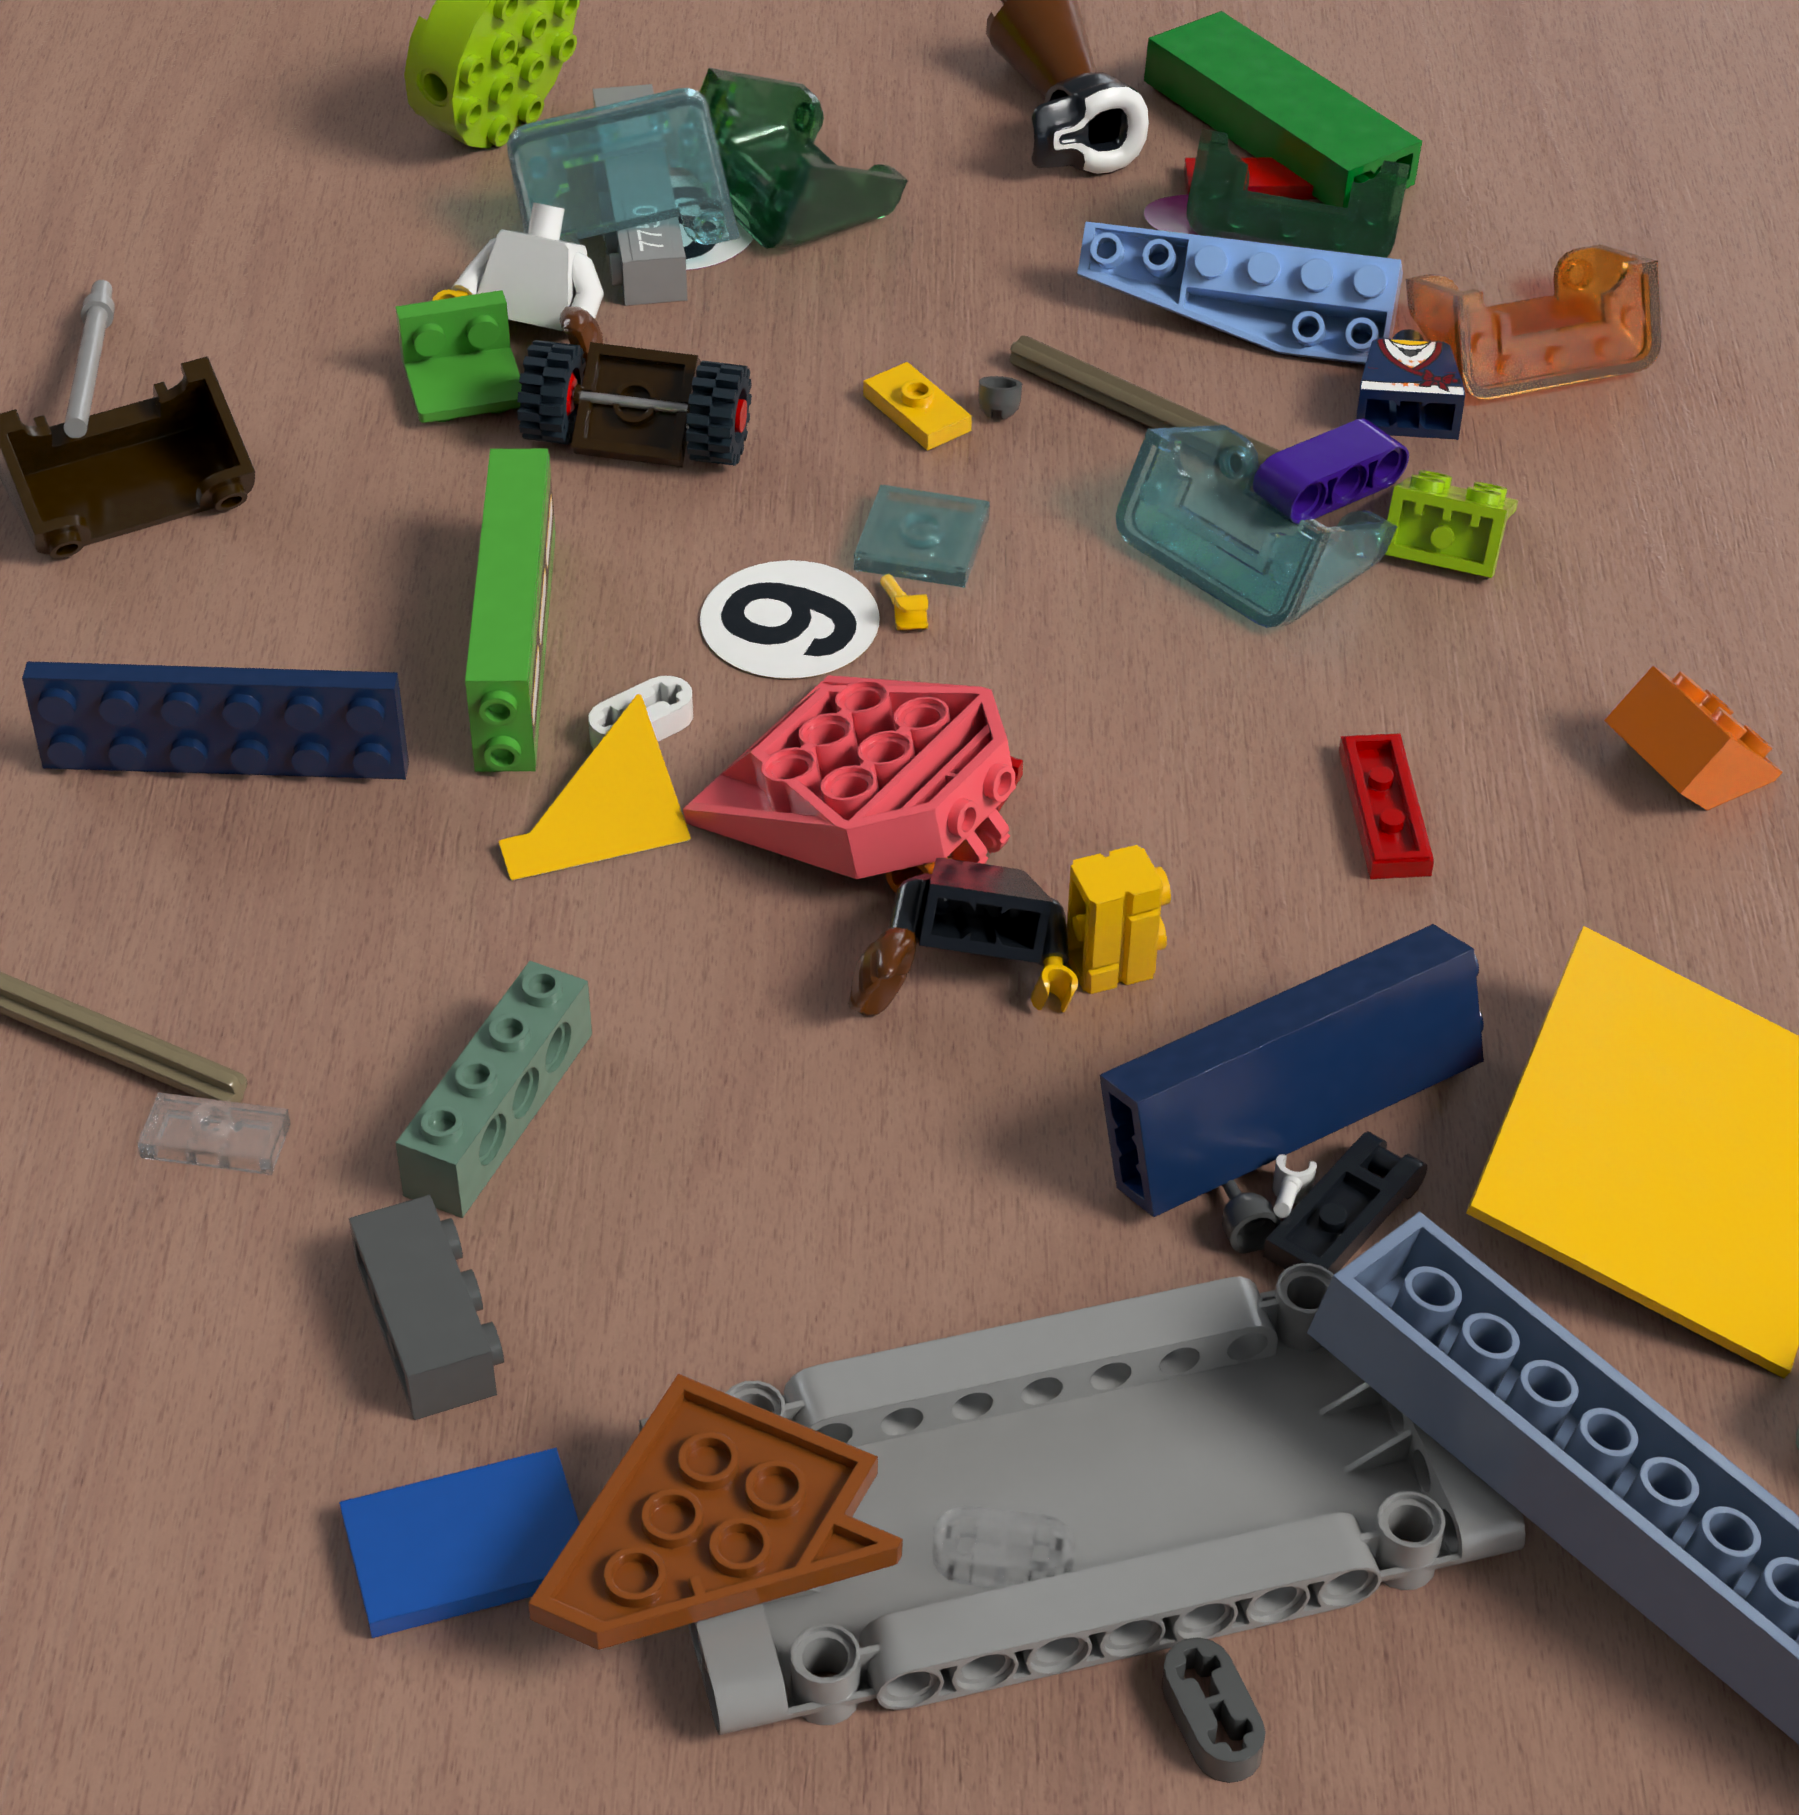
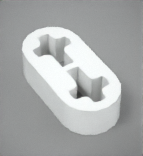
M658 676L600 702L589 713V735L592 748H596L637 694L642 695L658 742L683 730L690 725L693 719L692 688L688 682L681 678Z

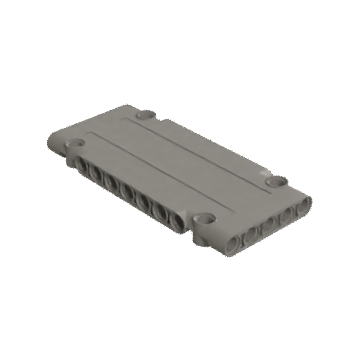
M1302 1263L1286 1268L1279 1275L1276 1290L1259 1293L1256 1284L1248 1278L1229 1277L815 1365L793 1375L785 1385L784 1395H781L780 1391L771 1384L761 1381H744L732 1386L725 1392L726 1394L878 1456V1474L855 1511L853 1518L903 1538L902 1557L897 1565L691 1623L688 1626L718 1735L801 1716L808 1722L818 1725H835L847 1720L856 1711L858 1703L877 1699L879 1704L886 1709H910L1172 1648L1173 1645L1184 1639L1197 1637L1211 1639L1348 1607L1371 1596L1378 1589L1381 1582L1399 1590H1415L1426 1585L1434 1577L1436 1569L1523 1549L1526 1536L1523 1515L1486 1482L1307 1334L1334 1274L1323 1266ZM649 1418L639 1420V1431L642 1430ZM1400 1539H1406L1413 1542H1406ZM825 1671L837 1673L833 1677L824 1678L814 1674Z

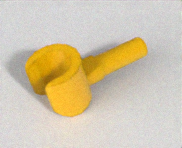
M886 574L882 576L880 584L894 605L896 629H928L926 612L928 609L927 594L907 595L892 575Z

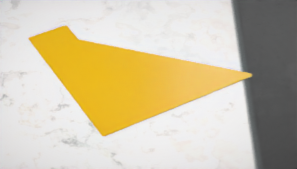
M637 694L531 832L499 840L501 852L511 880L677 844L691 839L641 694Z

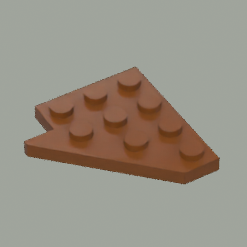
M677 1374L529 1601L530 1620L592 1648L601 1650L897 1565L902 1557L903 1538L853 1518L855 1511L878 1474V1456L686 1376Z

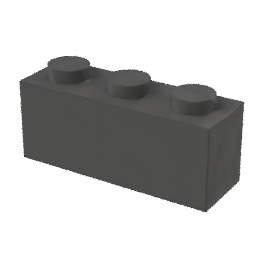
M431 1195L349 1218L356 1264L413 1419L418 1420L496 1396L494 1366L504 1363L503 1350L494 1323L488 1322L481 1325L477 1311L483 1310V1302L473 1270L469 1269L460 1272L456 1260L463 1258V1252L452 1218L440 1221Z

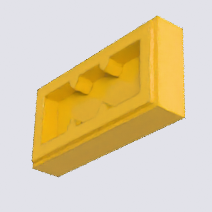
M908 362L863 381V396L927 451L971 431L972 415Z

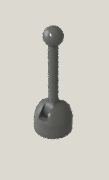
M1235 1180L1228 1181L1222 1185L1230 1199L1222 1213V1226L1226 1237L1233 1249L1242 1254L1264 1249L1265 1239L1281 1223L1280 1218L1275 1215L1272 1204L1263 1196L1256 1193H1241Z

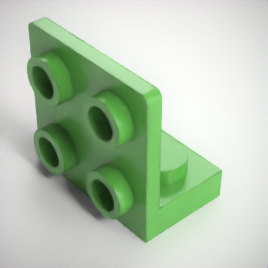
M503 290L395 306L401 360L420 422H446L458 417L483 413H502L509 409L520 408V402L517 401L518 392H521L522 384L519 383L520 374L510 346L507 302Z

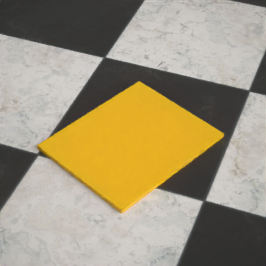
M1583 926L1578 933L1466 1214L1785 1379L1791 1372L1799 1347V1036Z

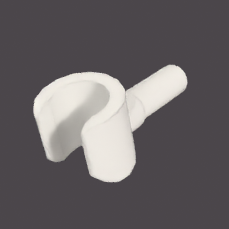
M1279 1154L1277 1156L1272 1190L1275 1196H1277L1273 1208L1275 1215L1280 1218L1289 1216L1293 1203H1299L1314 1187L1316 1162L1309 1161L1308 1169L1296 1172L1285 1167L1287 1155Z

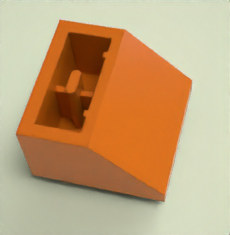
M1652 666L1604 720L1681 795L1706 810L1776 781L1783 773L1766 757L1773 749L1772 746L1747 725L1742 726L1731 716L1734 713L1733 710L1708 689L1704 691L1681 671L1674 678H1671L1655 666Z

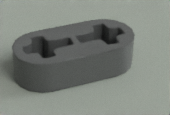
M1199 1637L1184 1639L1173 1645L1166 1654L1161 1687L1164 1699L1196 1764L1204 1774L1217 1781L1231 1783L1245 1780L1252 1776L1261 1764L1266 1731L1263 1720L1231 1657L1219 1644ZM1194 1668L1200 1677L1211 1676L1209 1697L1205 1698L1198 1682L1194 1678L1184 1679L1185 1670ZM1217 1721H1221L1228 1737L1232 1741L1243 1739L1242 1750L1232 1752L1226 1742L1215 1744Z

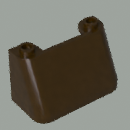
M208 356L181 363L183 379L169 390H167L165 382L153 384V398L90 415L87 432L81 438L69 437L64 431V423L49 427L45 415L33 418L34 426H27L21 422L16 409L0 413V480L37 552L50 554L52 558L56 559L66 558L78 553L83 546L214 508L220 511L230 510L240 506L247 500V494L254 486L255 469Z

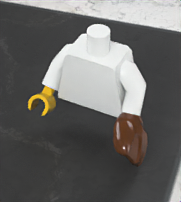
M533 202L528 234L501 229L497 237L490 239L452 286V289L438 292L432 300L503 290L507 302L509 320L563 331L567 334L570 344L579 345L583 349V358H585L586 363L590 342L603 344V335L595 318L604 292L594 264L587 257L586 246L559 240L564 208Z

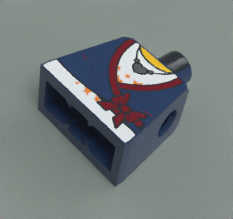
M1411 329L1399 331L1392 339L1377 338L1373 340L1360 383L1356 420L1367 419L1390 436L1459 440L1465 389L1451 346L1440 341H1424L1419 332Z

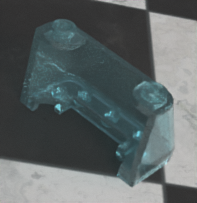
M678 88L536 121L516 128L509 136L507 153L524 233L528 234L533 202L565 209L559 240L580 244V239L681 216L687 236L694 242L708 245L740 238L709 105L705 96L697 90Z
M1211 425L1147 429L1116 511V526L1121 538L1130 546L1254 623L1266 628L1290 625L1380 562L1387 552L1397 526L1373 512L1366 510L1350 512L1342 517L1337 526L1326 527L1314 519L1301 520L1299 524H1296L1256 495L1255 492L1251 491V487L1259 466L1258 453L1253 443L1228 426Z

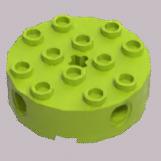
M436 0L427 20L420 16L418 17L410 37L404 72L408 104L429 125L468 146L488 149L492 145L498 147L505 145L516 127L523 122L531 125L539 119L544 108V99L554 86L563 63L573 55L577 45V37L573 34L580 0Z

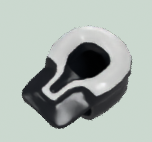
M1104 72L1083 73L1056 83L1048 90L1045 103L1038 105L1032 114L1034 147L1031 160L1037 168L1073 166L1078 170L1095 174L1109 173L1126 167L1139 155L1147 139L1149 125L1148 108L1142 96L1131 86L1120 82L1117 78Z

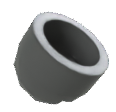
M1003 376L981 378L978 387L980 409L989 418L993 417L994 410H1002V419L1013 416L1020 406L1023 384L1016 379Z

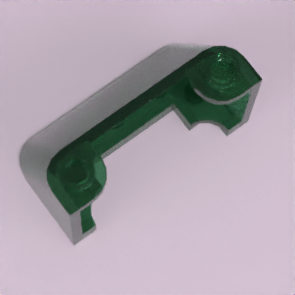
M709 68L679 144V158L684 170L766 249L791 250L885 217L896 208L908 182L904 176L889 165L877 164L868 170L837 166L814 144L817 134L823 125V110L816 95L804 84Z
M1207 129L1201 130L1187 202V221L1191 230L1196 235L1383 258L1390 257L1395 244L1410 165L1384 160L1380 172L1373 179L1363 183H1352L1348 208L1248 191L1249 164H1246L1239 156L1231 154L1228 147V133Z

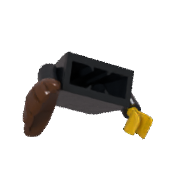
M936 858L932 874L923 873L903 881L898 887L888 930L882 933L875 942L871 943L863 951L856 964L848 1004L851 1010L867 1016L878 1015L884 1011L905 982L907 973H909L914 960L916 944L919 943V946L1038 963L1044 966V969L1031 993L1033 1006L1037 1010H1042L1049 992H1051L1060 999L1061 1012H1065L1078 987V978L1071 969L1064 966L1069 961L1064 909L1057 900L1048 896L1025 871L949 858Z

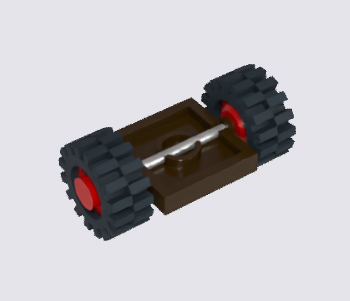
M534 340L533 344L529 345L527 349L528 356H525L523 361L524 373L520 374L519 383L522 386L521 392H518L517 401L520 402L517 415L518 420H521L519 430L520 433H523V439L567 445L571 443L574 453L580 455L683 467L687 446V453L690 454L689 459L693 461L733 466L739 463L740 455L744 451L743 441L747 439V423L750 421V413L748 412L752 394H749L752 383L751 379H749L750 370L748 366L700 361L698 355L594 342H590L586 363L585 358H583L584 351L579 345Z

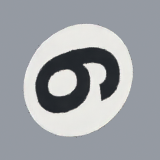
M796 560L762 563L734 573L720 582L710 592L700 614V627L703 637L716 655L740 670L763 677L780 679L814 677L848 665L860 657L872 644L877 635L880 622L879 610L874 597L857 579L839 569L824 564Z

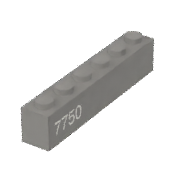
M648 84L592 89L594 109L585 110L587 140H589L591 164L592 168H594L597 197L599 196L601 224L604 226L606 253L609 255L612 286H622L625 306L687 301L686 256L653 86Z

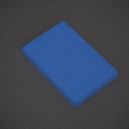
M557 1447L339 1502L372 1638L532 1597L580 1525Z

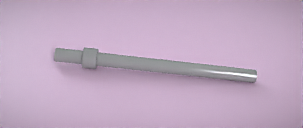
M98 280L93 283L91 293L86 296L82 305L81 319L84 323L64 422V431L71 438H81L87 432L105 331L112 324L114 318L113 288L105 280Z

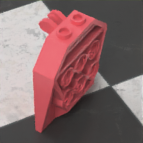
M828 675L683 808L686 824L854 879H862L935 862L936 858H947L951 853L950 857L955 860L986 864L989 859L986 856L987 851L990 854L998 852L1008 842L1010 837L1008 834L1010 831L1009 826L996 808L1016 789L1015 772L1012 768L1007 736L991 689L980 686Z

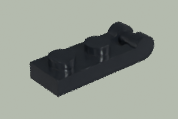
M1369 1131L1365 1132L1296 1205L1289 1216L1285 1217L1265 1239L1263 1257L1283 1269L1296 1264L1312 1263L1323 1266L1333 1274H1336V1271H1339L1403 1199H1410L1417 1192L1426 1176L1428 1165L1410 1154H1406L1404 1157L1387 1150V1142Z

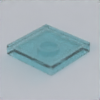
M880 485L854 553V570L881 575L890 574L893 577L965 588L990 517V502Z

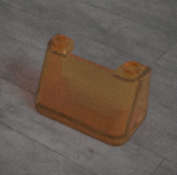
M1601 244L1573 249L1566 252L1559 259L1554 269V295L1486 307L1482 291L1476 289L1459 291L1453 280L1445 276L1429 274L1406 279L1407 302L1410 315L1428 341L1445 342L1451 346L1465 393L1479 399H1495L1639 372L1652 365L1661 350L1658 261Z

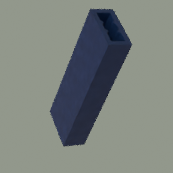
M1434 924L1429 925L1100 1074L1116 1188L1152 1217H1156L1224 1185L1230 1180H1234L1276 1160L1279 1154L1287 1155L1484 1062L1481 1034L1484 1029V1021L1479 1010L1477 987L1479 964L1474 948Z

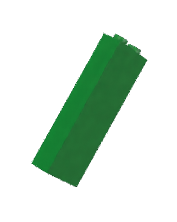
M1223 11L1148 38L1144 82L1256 158L1271 157L1313 185L1312 195L1339 214H1347L1415 185L1422 140Z

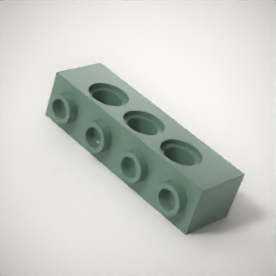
M533 961L527 963L395 1142L403 1196L416 1199L431 1195L435 1208L461 1218L465 1216L592 1036L587 980Z

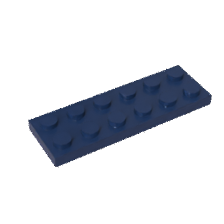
M27 661L22 676L43 769L406 780L409 758L398 672Z

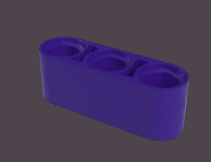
M1364 418L1357 419L1268 457L1255 474L1253 490L1256 495L1296 524H1302L1393 485L1407 467L1409 452L1404 445L1369 420Z

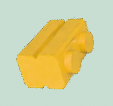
M1138 845L1109 851V856L1107 857L1099 853L1074 859L1073 864L1070 866L1067 916L1068 962L1076 974L1083 991L1089 994L1117 988L1118 982L1130 985L1153 979L1156 971L1157 951L1165 949L1167 945L1166 930L1160 914L1161 906L1167 905L1171 901L1169 881L1163 868L1160 866L1154 867L1145 849Z

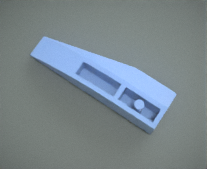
M1086 221L1077 274L1278 354L1366 365L1372 341L1377 338L1392 339L1403 270L1400 259Z

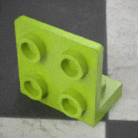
M1419 470L1418 475H1412L1394 486L1380 554L1489 578L1494 576L1506 522L1516 512L1518 500L1506 497L1507 488L1483 482H1474L1473 487H1467V489L1451 486V476L1426 470Z

